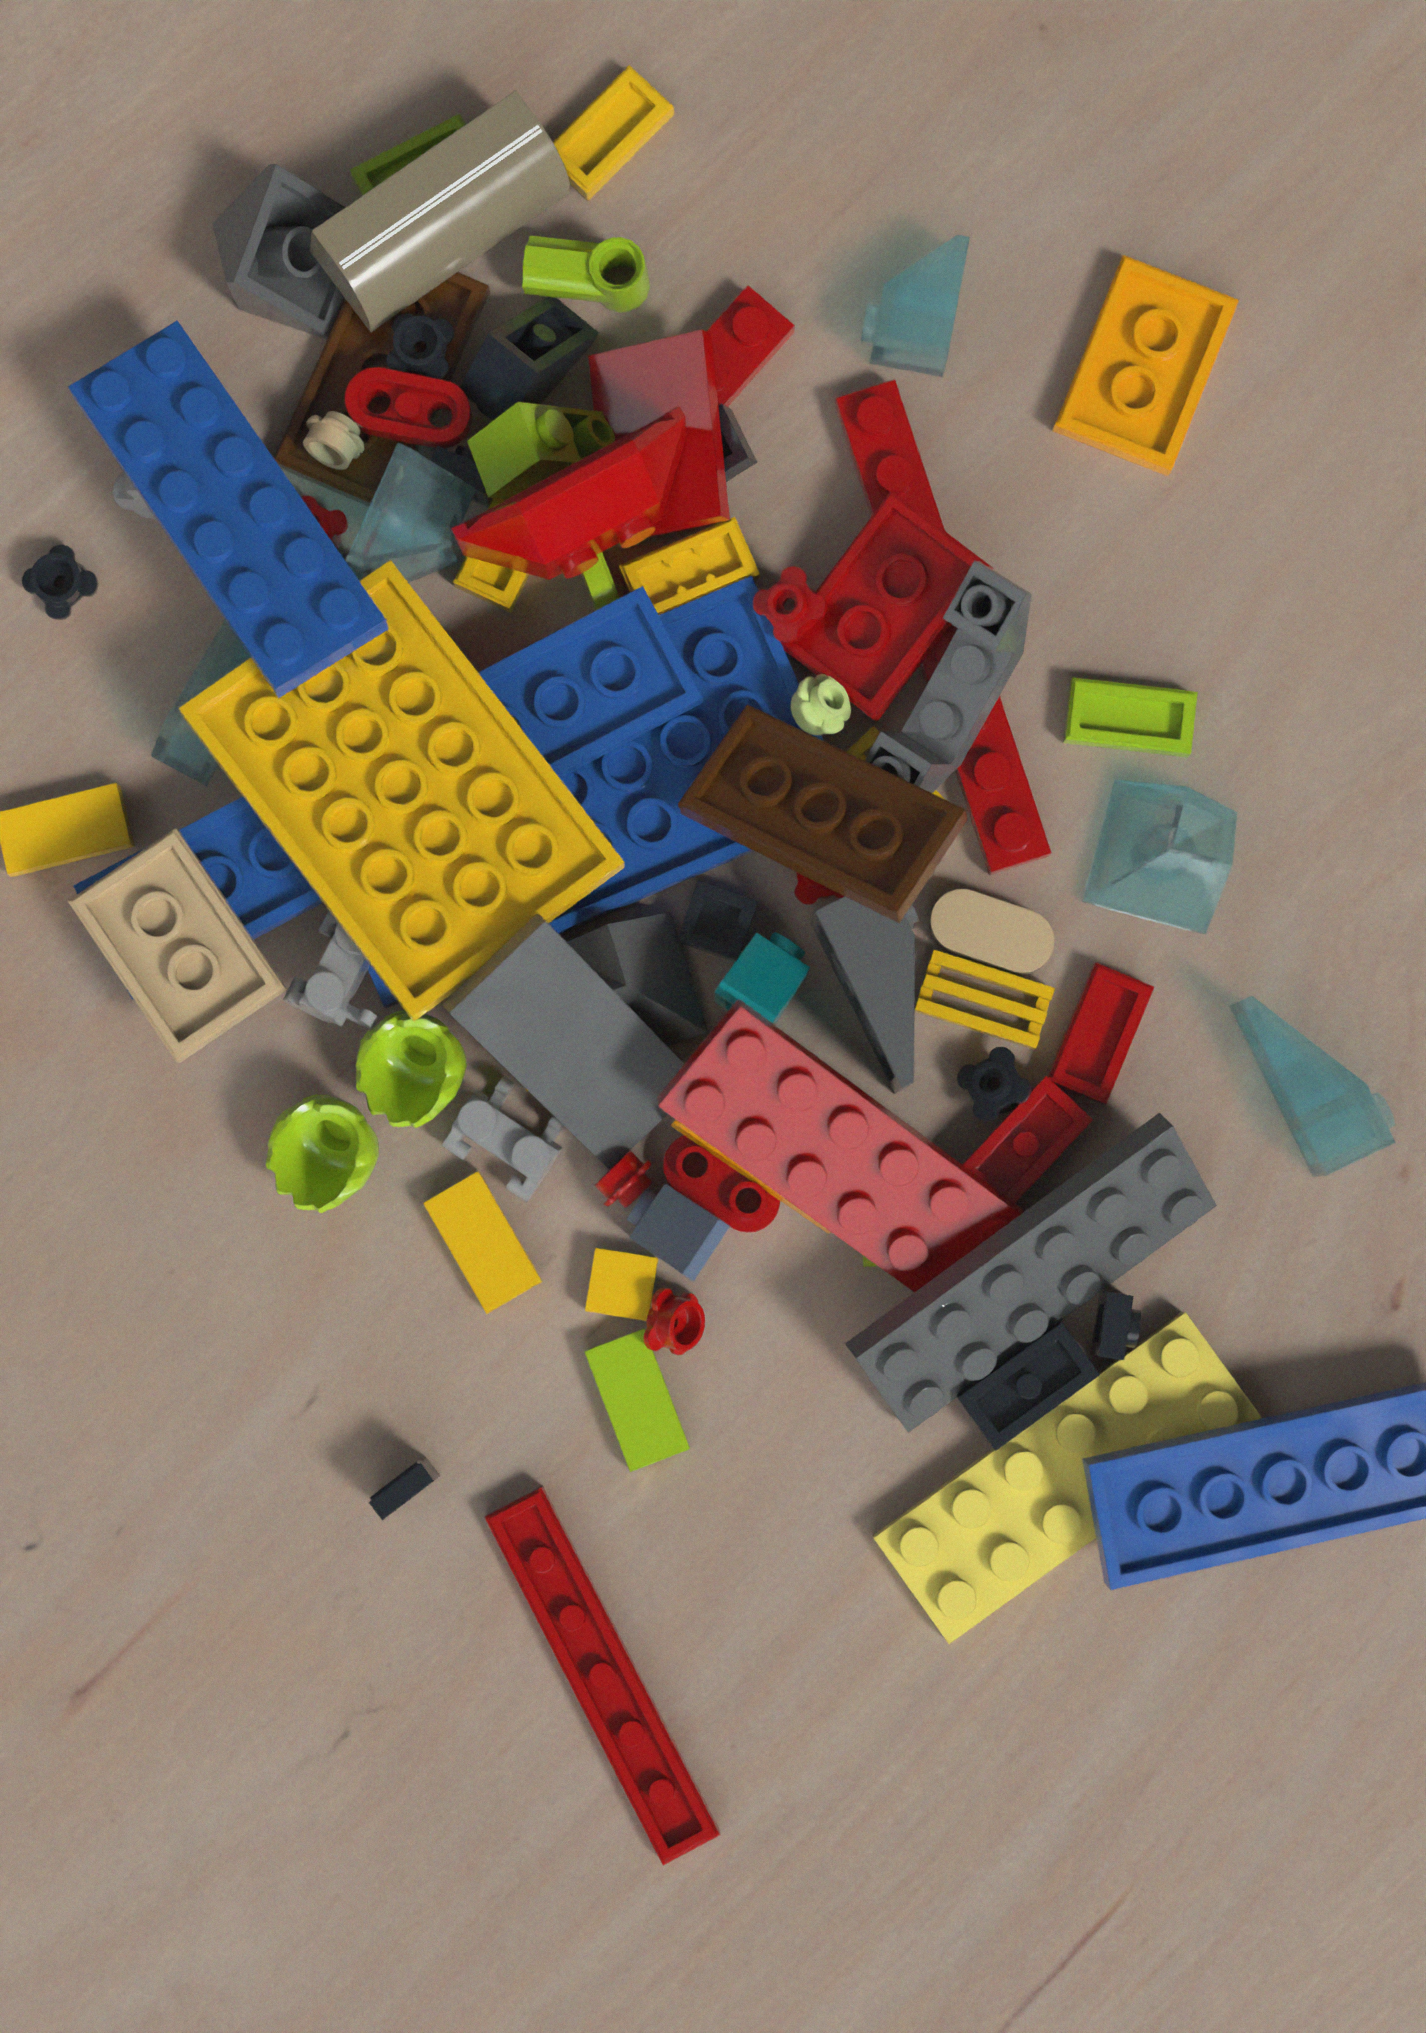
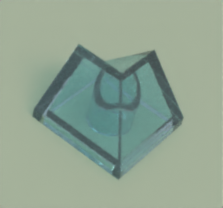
M397 443L349 551L346 562L358 580L361 581L391 560L408 583L459 563L452 546L455 538L451 528L462 523L477 489L413 449Z
M1115 780L1111 789L1082 902L1203 935L1206 934L1233 865L1237 812L1186 786Z

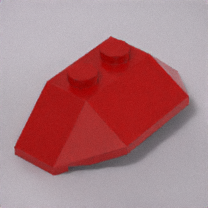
M678 406L654 421L533 486L452 527L451 530L463 556L551 580L562 573L568 579L592 568L599 561L597 554L617 543L622 548H628L649 537L655 531L653 524L662 519L687 436L686 417L682 409Z

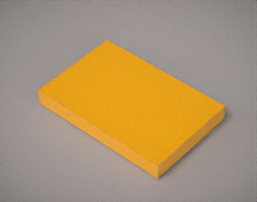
M1122 255L1052 431L1169 476L1239 300Z

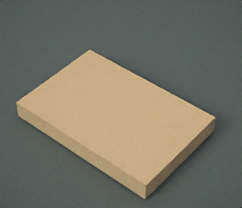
M176 828L68 901L176 1062L181 1063L288 990L184 836Z

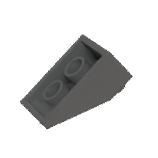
M843 897L816 910L811 925L893 1093L896 1094L914 1083L915 934L912 929L915 928L914 923L918 922L919 919L913 904L901 922L897 923L847 897Z

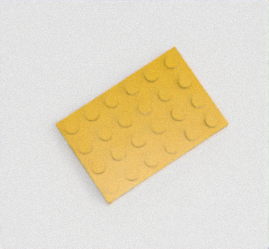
M389 560L360 581L385 617L388 630L280 698L277 697L252 658H249L178 709L191 729L414 1022L457 991L537 913L550 923L624 868V861L394 563Z

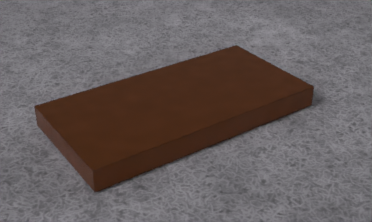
M457 272L372 332L369 331L348 301L345 300L273 457L279 467L389 515L421 445L372 436L360 430L359 437L364 443V451L360 453L358 458L352 459L348 468L343 470L334 469L317 461L306 451L303 441L309 432L306 426L307 420L314 415L320 416L323 419L327 412L330 411L341 413L350 418L345 405L346 388L351 379L362 370L372 367L389 369L386 358L388 353L394 350L392 324L401 314L409 313L413 316H424L433 321L444 319L452 325L454 339L447 345L445 355L449 370L446 376L441 379L450 382L490 294L489 285ZM418 342L415 345L417 352H423L426 349V344L423 342ZM407 372V373H411V374H416V375L425 376L424 374H420V373ZM376 397L370 402L368 410L374 414H382L388 410L391 401L386 397ZM436 411L432 413V415H431V417H430V423H431V421H432V419H433V417H434Z
M748 704L678 803L682 815L897 923L901 922L968 820L966 809Z

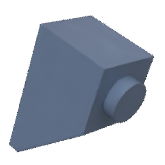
M666 1184L663 1185L658 1194L647 1188L626 1219L636 1226L629 1237L630 1239L693 1282L730 1227Z

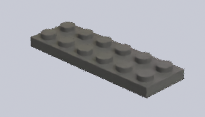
M1158 1113L854 1336L845 1345L909 1433L1028 1344L1038 1339L1043 1333L1081 1305L1091 1300L1096 1294L1134 1266L1141 1263L1176 1235L1194 1224L1217 1205L1175 1128L1161 1113Z

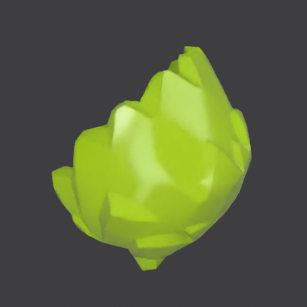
M396 1011L385 1016L384 1020L373 1027V1029L367 1031L361 1039L355 1066L356 1088L359 1092L365 1094L367 1106L372 1115H386L389 1125L392 1127L412 1126L418 1128L432 1120L455 1098L465 1075L467 1066L466 1054L459 1040L439 1019L424 1014L413 1022L406 1011Z
M315 1094L305 1097L296 1105L285 1109L276 1118L268 1140L269 1148L266 1168L275 1173V1188L279 1195H292L294 1206L297 1209L316 1210L319 1213H323L339 1206L363 1188L370 1178L379 1157L378 1137L357 1107L340 1098Z

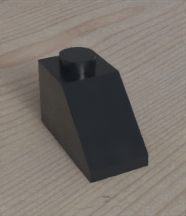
M546 297L488 333L460 388L467 398L477 405L480 412L492 420H495L517 402L541 405L594 343L599 332L558 298Z

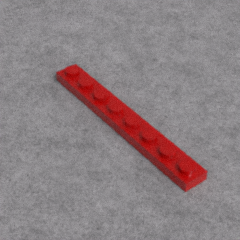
M894 379L835 398V408L871 516L892 490L945 531L896 380ZM953 624L950 625L920 665L926 685L958 629ZM999 696L962 764L955 770L989 875L1046 858L1052 854Z

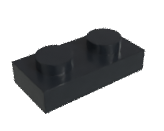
M1058 1322L1038 1339L1028 1344L994 1369L989 1375L957 1396V1399L992 1448L998 1450L1100 1376V1374L1064 1324Z

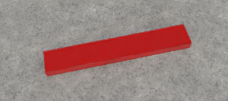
M543 1485L487 1514L484 1518L662 1865L720 1836V1829Z

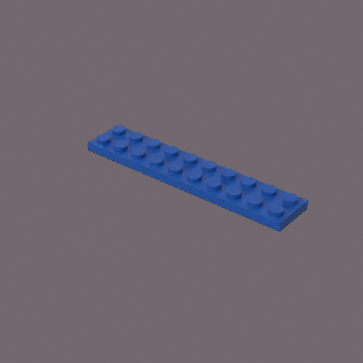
M643 586L478 672L559 778L703 703V697ZM243 796L179 830L253 939L323 903ZM142 850L73 885L76 893H81Z

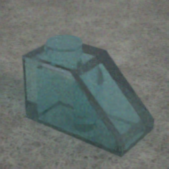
M956 235L885 283L880 305L867 304L861 341L873 343L869 364L943 377L948 359L970 237Z

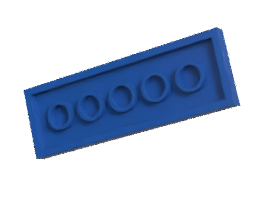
M178 320L68 386L78 406L278 698L389 629L381 611Z
M1426 1382L1082 1458L1104 1583L1110 1590L1426 1519Z

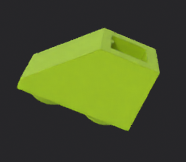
M517 402L467 440L488 498L508 499L613 443L615 436L602 411Z

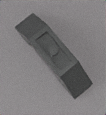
M979 561L973 562L943 619L958 628L902 731H881L865 759L866 762L931 793L962 764L1023 655L1031 593Z

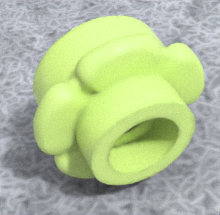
M824 674L817 675L815 679L811 676L804 678L799 683L798 689L791 699V712L794 720L801 729L812 735L835 734L841 731L844 727L843 721L848 720L851 715V706L846 690L832 677Z

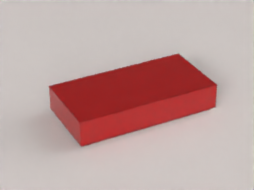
M1094 963L1047 1077L1057 1086L1100 1104H1107L1154 986L1099 963Z

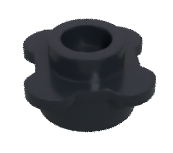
M409 313L399 315L392 324L394 350L388 353L386 358L389 369L406 373H420L426 377L436 379L445 377L449 370L448 363L445 360L447 345L454 339L452 325L444 319L433 321L428 317L413 316ZM418 342H423L426 344V349L423 352H417L415 345Z
M56 545L50 549L49 554L39 558L32 568L24 572L22 585L29 594H36L45 603V612L50 618L64 620L71 615L72 606L81 598L91 597L97 592L98 579L93 572L84 571L75 561V552L69 546ZM58 577H63L66 580L62 588L55 586V580Z
M1006 1047L992 1049L987 1059L976 1065L966 1064L958 1072L957 1083L963 1090L969 1092L974 1101L973 1113L980 1120H995L998 1114L1011 1111L1018 1104L1026 1102L1031 1095V1084L1017 1072L1014 1067L1015 1055ZM998 1079L1000 1082L998 1088L990 1089V1080Z

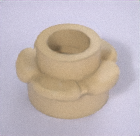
M330 411L327 412L323 419L320 416L314 415L307 420L306 426L309 432L303 441V445L306 451L322 464L334 469L343 470L348 468L352 459L358 458L360 453L364 451V443L359 437L360 429L349 417Z

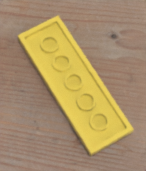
M1186 1312L1179 1313L1140 1341L1135 1348L1125 1352L1124 1360L1116 1359L1098 1372L1100 1376L1001 1448L988 1451L872 1535L948 1644L955 1641L1096 1538L1082 1458L1262 1418Z

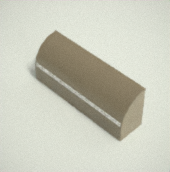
M515 90L312 230L310 252L369 331L372 332L570 194V181L554 143L528 105Z

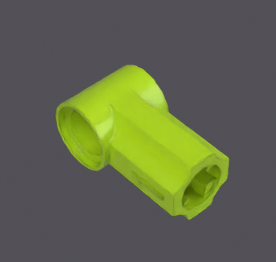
M529 235L528 243L525 245L522 283L524 294L600 302L607 309L618 313L630 312L640 307L647 299L650 282L645 257L640 247L632 240L614 237L600 243ZM616 266H627L635 270L634 276L628 282L621 285H613L604 280L610 269Z

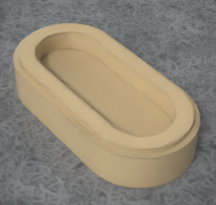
M956 889L944 894L936 902L930 913V932L936 943L944 950L1013 974H1028L1038 970L1048 961L1053 952V930L1043 916L1026 908L969 889Z

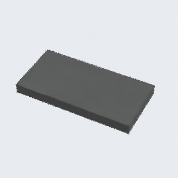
M539 913L524 925L442 1004L450 1015L609 1170L668 1115V1113L658 1107L657 1097L682 1068L684 1063Z

